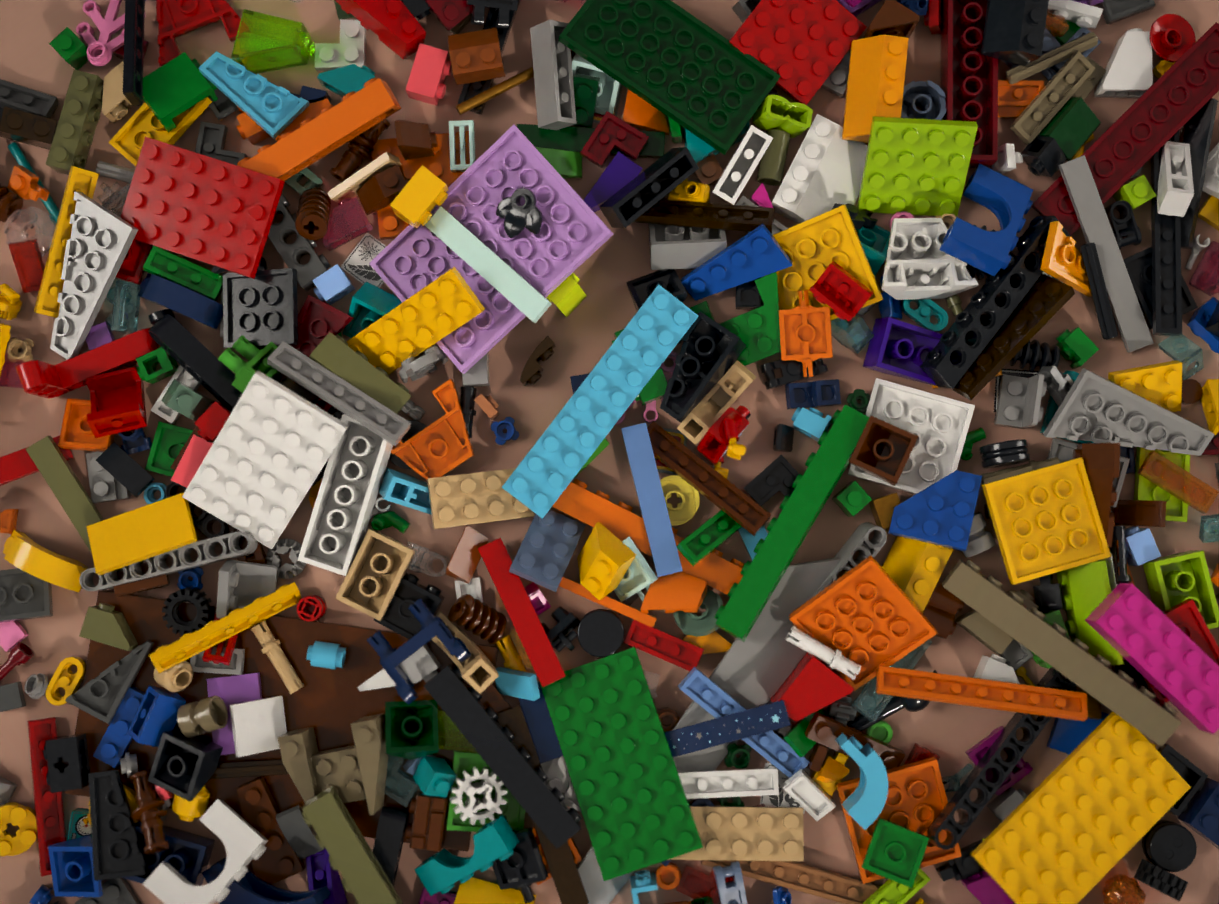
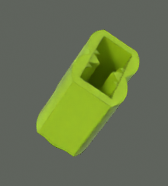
M768 95L754 114L753 123L763 130H781L791 135L790 138H795L811 126L813 110L802 103H790L782 96Z

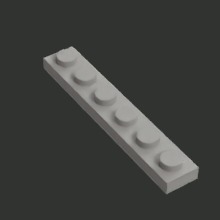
M284 341L267 358L268 365L394 446L398 444L411 427L409 421Z

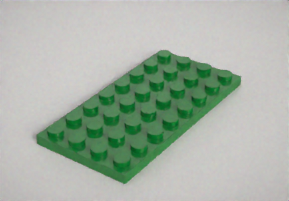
M633 647L564 671L566 677L543 687L542 692L603 880L607 881L703 848L636 648Z

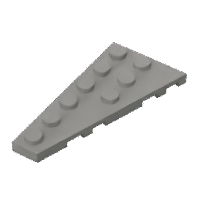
M74 191L73 200H76L74 214H71L70 223L73 224L71 238L66 242L61 275L64 283L62 293L58 294L57 300L60 303L58 317L54 320L50 349L67 360L78 356L138 232L136 227L78 191Z
M1085 368L1081 370L1043 432V435L1048 438L1060 437L1073 441H1092L1093 443H1120V446L1132 448L1134 446L1148 450L1159 449L1172 453L1197 456L1202 455L1215 435L1213 432Z

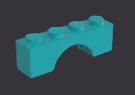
M503 815L496 818L493 822L491 821L482 826L473 835V856L458 857L444 848L425 859L415 869L430 896L439 891L441 894H445L455 886V882L460 881L462 884L474 876L473 872L478 869L480 872H484L494 864V860L499 858L500 861H503L514 853L512 849L519 840Z

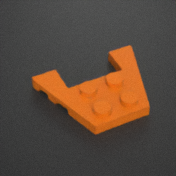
M449 379L432 391L446 414L407 441L403 442L401 439L396 446L393 445L391 450L392 454L399 457L406 465L426 480L428 478L443 477L474 456L457 391L452 379Z

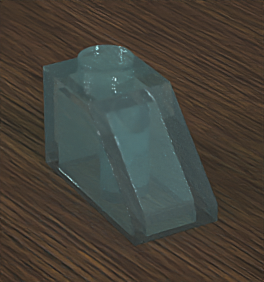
M857 314L851 321L840 318L831 320L832 336L840 344L857 354L874 337L864 319Z

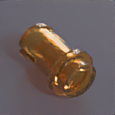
M1047 10L1045 28L1051 32L1053 37H1062L1069 28L1067 20L1065 18L1060 19Z

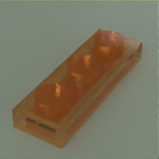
M1155 451L1149 452L1137 472L1202 514L1208 512L1219 494V491Z

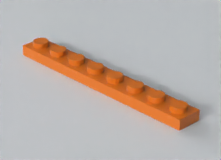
M880 665L877 668V694L1085 721L1088 718L1087 693Z

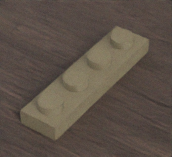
M1079 51L1073 53L1009 128L1025 144H1030L1096 68Z

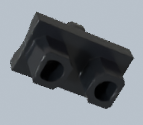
M560 606L551 615L558 623L550 630L544 622L541 624L553 648L555 647L560 652L567 646L572 651L575 646L571 641L577 637L574 629L579 626L580 620L573 613H569Z

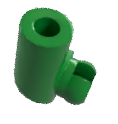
M981 427L967 433L960 459L965 461L971 459L973 456L971 453L973 443L986 439L985 432Z
M387 511L375 515L371 521V526L376 531L393 526L404 534L409 528L410 523L395 512Z

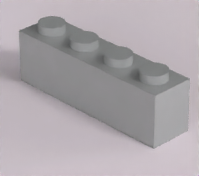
M548 20L530 28L538 128L559 130L577 124L571 49L558 41L559 35L569 23Z

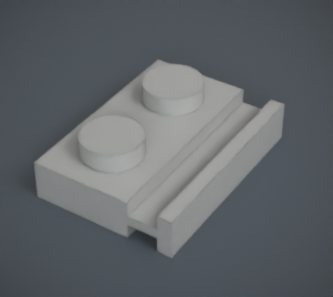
M103 452L86 453L92 502L102 503L131 498V492L96 461Z

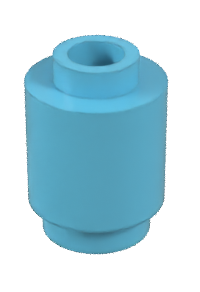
M315 641L313 645H309L307 660L310 661L311 666L334 670L337 667L343 668L346 657L345 647H340V644Z

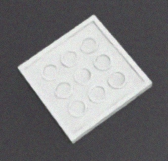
M876 378L865 415L868 417L870 415L919 437L895 486L869 475L853 464L850 465L848 475L913 494L921 492L957 470L975 405Z

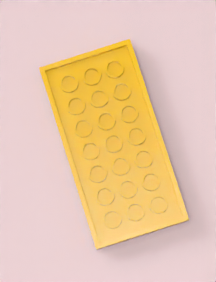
M1112 712L971 853V856L1015 904H1077L1191 787L1138 729L1115 712Z

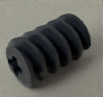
M1038 340L1029 341L1010 360V366H1014L1018 360L1020 361V369H1023L1028 363L1030 372H1033L1036 366H1039V371L1043 366L1055 365L1058 368L1060 361L1059 347L1056 345L1049 347V344L1046 342L1040 345Z

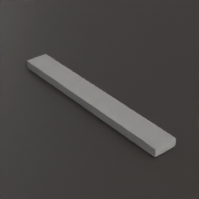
M1085 155L1058 165L1087 243L1094 242L1096 244L1113 316L1126 351L1133 352L1153 344L1154 342Z

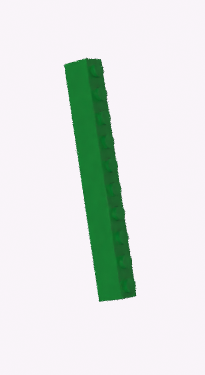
M844 405L841 411L837 409L830 422L833 426L829 432L824 431L818 441V444L821 446L816 454L812 452L805 463V466L808 468L803 475L799 474L792 485L795 490L791 496L786 495L780 505L782 511L779 517L772 518L767 527V531H769L765 540L760 539L754 549V552L757 554L752 562L748 560L741 571V574L744 576L739 584L735 582L729 590L727 596L730 599L726 606L721 605L716 612L714 618L717 619L715 623L717 627L742 642L745 641L846 470L870 417L847 405Z

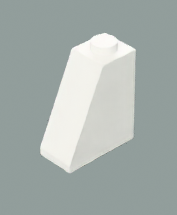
M1140 28L1130 29L1117 41L1106 65V72L1100 79L1094 92V97L1140 98L1153 85L1150 31H1143Z

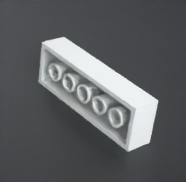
M342 414L341 421L349 426L328 459L298 561L346 576L364 540L393 445L351 417Z

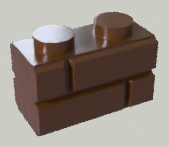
M419 791L416 798H412L410 813L414 814L413 824H408L406 839L410 840V848L441 851L444 843L449 795L446 798L428 796Z

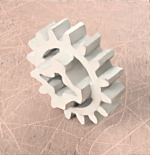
M473 767L472 774H468L464 770L463 775L465 778L460 779L456 777L455 781L458 787H451V792L456 794V796L450 798L452 804H457L453 808L456 814L462 812L460 815L462 821L469 817L471 825L475 824L476 819L480 821L481 825H485V818H489L493 822L495 820L493 816L495 812L502 814L499 805L507 803L502 798V795L507 794V790L500 788L503 783L500 779L495 780L497 775L493 771L488 775L486 767H483L481 772L476 767ZM481 779V781L478 783H470L474 780ZM493 786H494V789H495V799H494V800L491 798V793H490V792L493 790V788H492ZM463 791L467 794V800L465 801L464 806L462 803ZM477 792L479 794L482 793L484 796L482 799H475L474 794ZM486 808L485 811L477 812V810Z

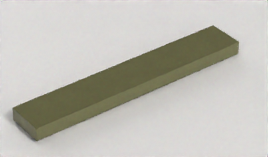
M51 435L26 448V451L91 551L86 526L103 521L104 519Z

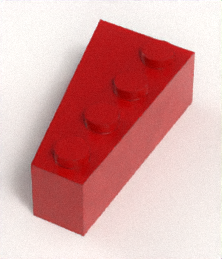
M335 0L341 5L343 11L348 15L351 13L356 17L365 29H370L378 35V39L402 59L417 52L419 43L424 44L426 31L401 0Z

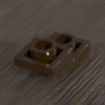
M549 336L537 346L525 364L520 378L524 386L528 383L532 386L542 377L540 373L543 371V368L538 362L540 360L544 362L554 354L552 349L555 348V343Z

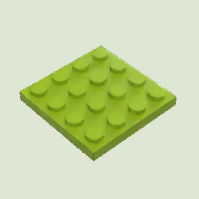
M873 116L857 205L859 211L865 209L873 213L889 214L904 211L912 215L928 216L954 214L957 217L977 133V123L972 121Z

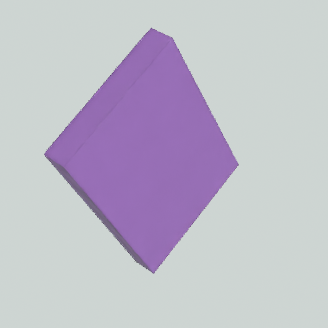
M260 672L207 679L208 698L215 695L219 696L224 701L228 712L227 725L224 728L212 731L213 743L223 747L221 755L235 754L229 705L262 699Z

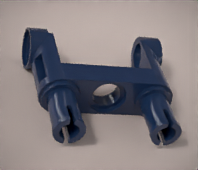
M421 598L408 607V610L412 612L422 625L421 631L401 647L393 649L380 630L366 640L380 656L381 666L394 681L396 691L407 704L412 703L418 696L413 688L414 684L399 664L435 636L440 639L452 656L455 655L461 662L471 657V653L459 638H455L440 617H434Z

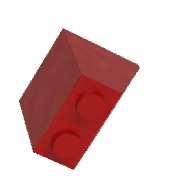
M807 653L770 701L773 703L784 700L788 717L797 722L853 692L854 688L814 656Z

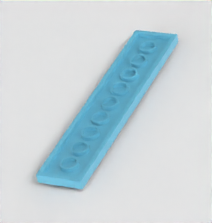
M658 284L502 488L543 519L692 326L698 315Z

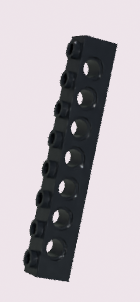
M1037 216L1030 222L1028 229L1019 237L1014 249L1009 252L1012 258L1006 269L1001 268L995 276L989 275L986 278L985 284L972 296L968 306L958 314L956 321L941 336V340L936 347L926 355V359L920 367L937 386L951 389L956 386L1044 271L1040 270L1050 222L1058 221L1055 216ZM1063 227L1062 231L1064 232V234L1066 236H1070V234Z

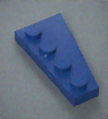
M761 224L682 277L681 282L694 300L697 301L793 265L791 259L764 224Z

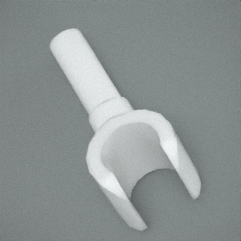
M1201 234L1193 239L1191 255L1185 269H1192L1200 251L1209 246V237L1202 244L1198 240Z
M382 497L378 498L375 502L371 518L378 513L389 511L391 505H388L385 509H380L378 504L384 499Z

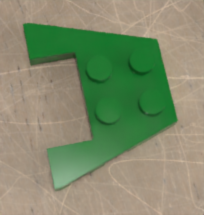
M777 272L755 280L764 303L763 306L720 323L721 326L738 336L746 344L745 349L737 359L744 366L781 352ZM707 301L690 307L696 314L702 312L714 320Z

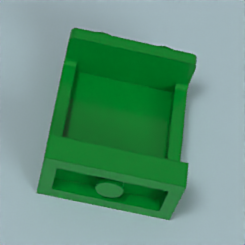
M185 52L143 78V100L167 132L176 128L172 120L173 118L208 96H210L213 102L218 100L214 92L217 87L200 73L198 68L201 65L195 58L191 60Z

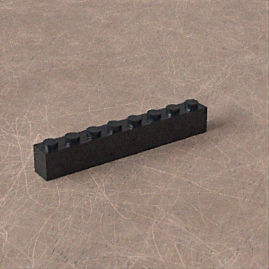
M451 664L424 685L430 695L556 849L581 829L579 821L582 818L573 807L569 809L564 804L563 800L565 797L556 786L552 789L546 782L548 779L547 774L540 766L537 768L533 766L529 761L532 759L529 752L523 746L519 748L513 740L516 738L507 726L501 727L497 722L499 718L497 713L491 706L486 708L480 701L483 698L482 695L473 687L469 688L457 666L453 668Z

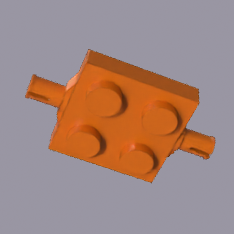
M804 290V300L803 291H798L799 306L793 309L779 310L781 361L796 360L802 362L803 377H808V375L809 377L814 376L812 361L820 358H833L830 307L809 305V290Z

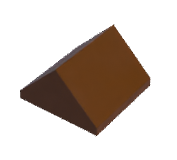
M886 0L870 23L863 38L879 35L910 38L920 21L919 15L896 0Z

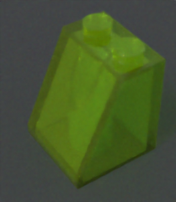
M244 9L231 58L245 66L252 73L259 74L308 64L309 57H312L314 54L315 43L301 22Z

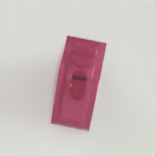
M356 197L353 199H343L338 203L337 207L333 208L327 233L322 241L329 251L373 230L362 205Z

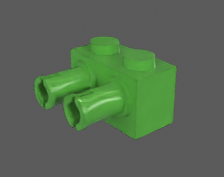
M242 335L233 344L232 348L248 360L247 362L241 359L229 347L218 358V361H221L236 374V379L232 385L241 393L244 392L257 370L273 380L281 373L267 364V358L278 347L272 341L264 349L259 350Z

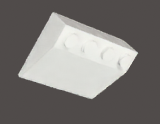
M817 114L772 201L775 212L800 224L832 210L835 203L854 205L860 194L868 146L863 142L843 140V127Z

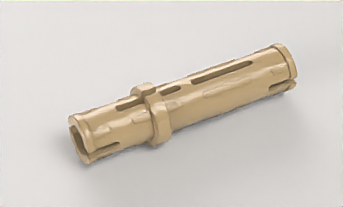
M266 621L251 628L250 630L263 648L261 652L263 654L266 653L288 689L289 694L291 695L305 685L301 682L281 649L280 640L275 639Z

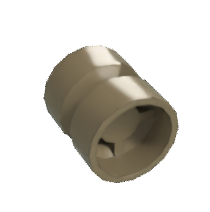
M215 695L202 699L199 702L195 701L182 705L177 713V721L181 732L190 738L204 734L206 731L211 732L224 728L227 725L228 712L224 701Z

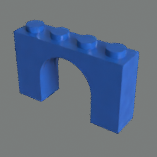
M979 163L970 176L962 196L991 210L999 220L1001 230L995 232L986 231L957 217L947 230L939 250L992 276H995L1001 268L1005 270L1012 258L1009 252L1014 249L1019 240L1016 234L1021 231L1026 222L1023 216L1028 213L1033 201L1030 198L1033 189Z

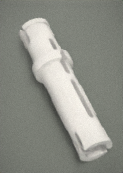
M795 626L791 628V632L789 631L785 640L787 642L789 641L823 661L829 669L835 668L852 680L856 678L855 674L858 675L861 669L860 664L843 656L840 650L831 649Z

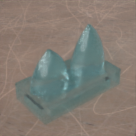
M120 280L116 281L115 287L109 290L106 299L114 306L113 312L108 315L105 321L112 331L125 334L137 331L140 297L137 295L140 291V285Z

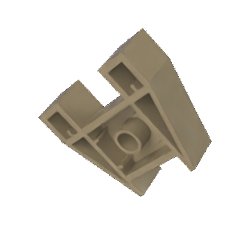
M385 713L361 717L351 723L355 745L318 751L314 727L292 730L278 737L282 762L304 802L333 786L343 803L366 799L369 815H374L384 806L389 755H386Z

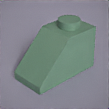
M176 379L173 380L161 400L169 408L194 421L207 410L210 403L213 404L215 402Z

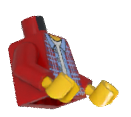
M742 405L736 410L733 407H729L707 430L697 447V450L714 464V469L726 479L728 477V469L721 467V464L724 463L723 456L727 453L728 457L741 460V455L743 456L746 450L745 445L737 444L739 437L749 425L747 419L751 415L750 411Z

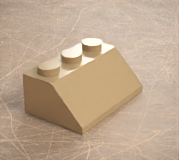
M369 529L335 599L382 621L415 551L379 531Z

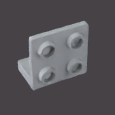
M1037 374L1030 378L1001 375L995 425L1025 429L1036 426L1041 421L1043 416V407L1040 406L1041 396L1045 395L1047 389L1044 374Z
M227 559L219 570L216 618L222 619L228 616L231 611L237 608L242 609L252 604L255 599L262 596L266 597L276 592L278 567Z

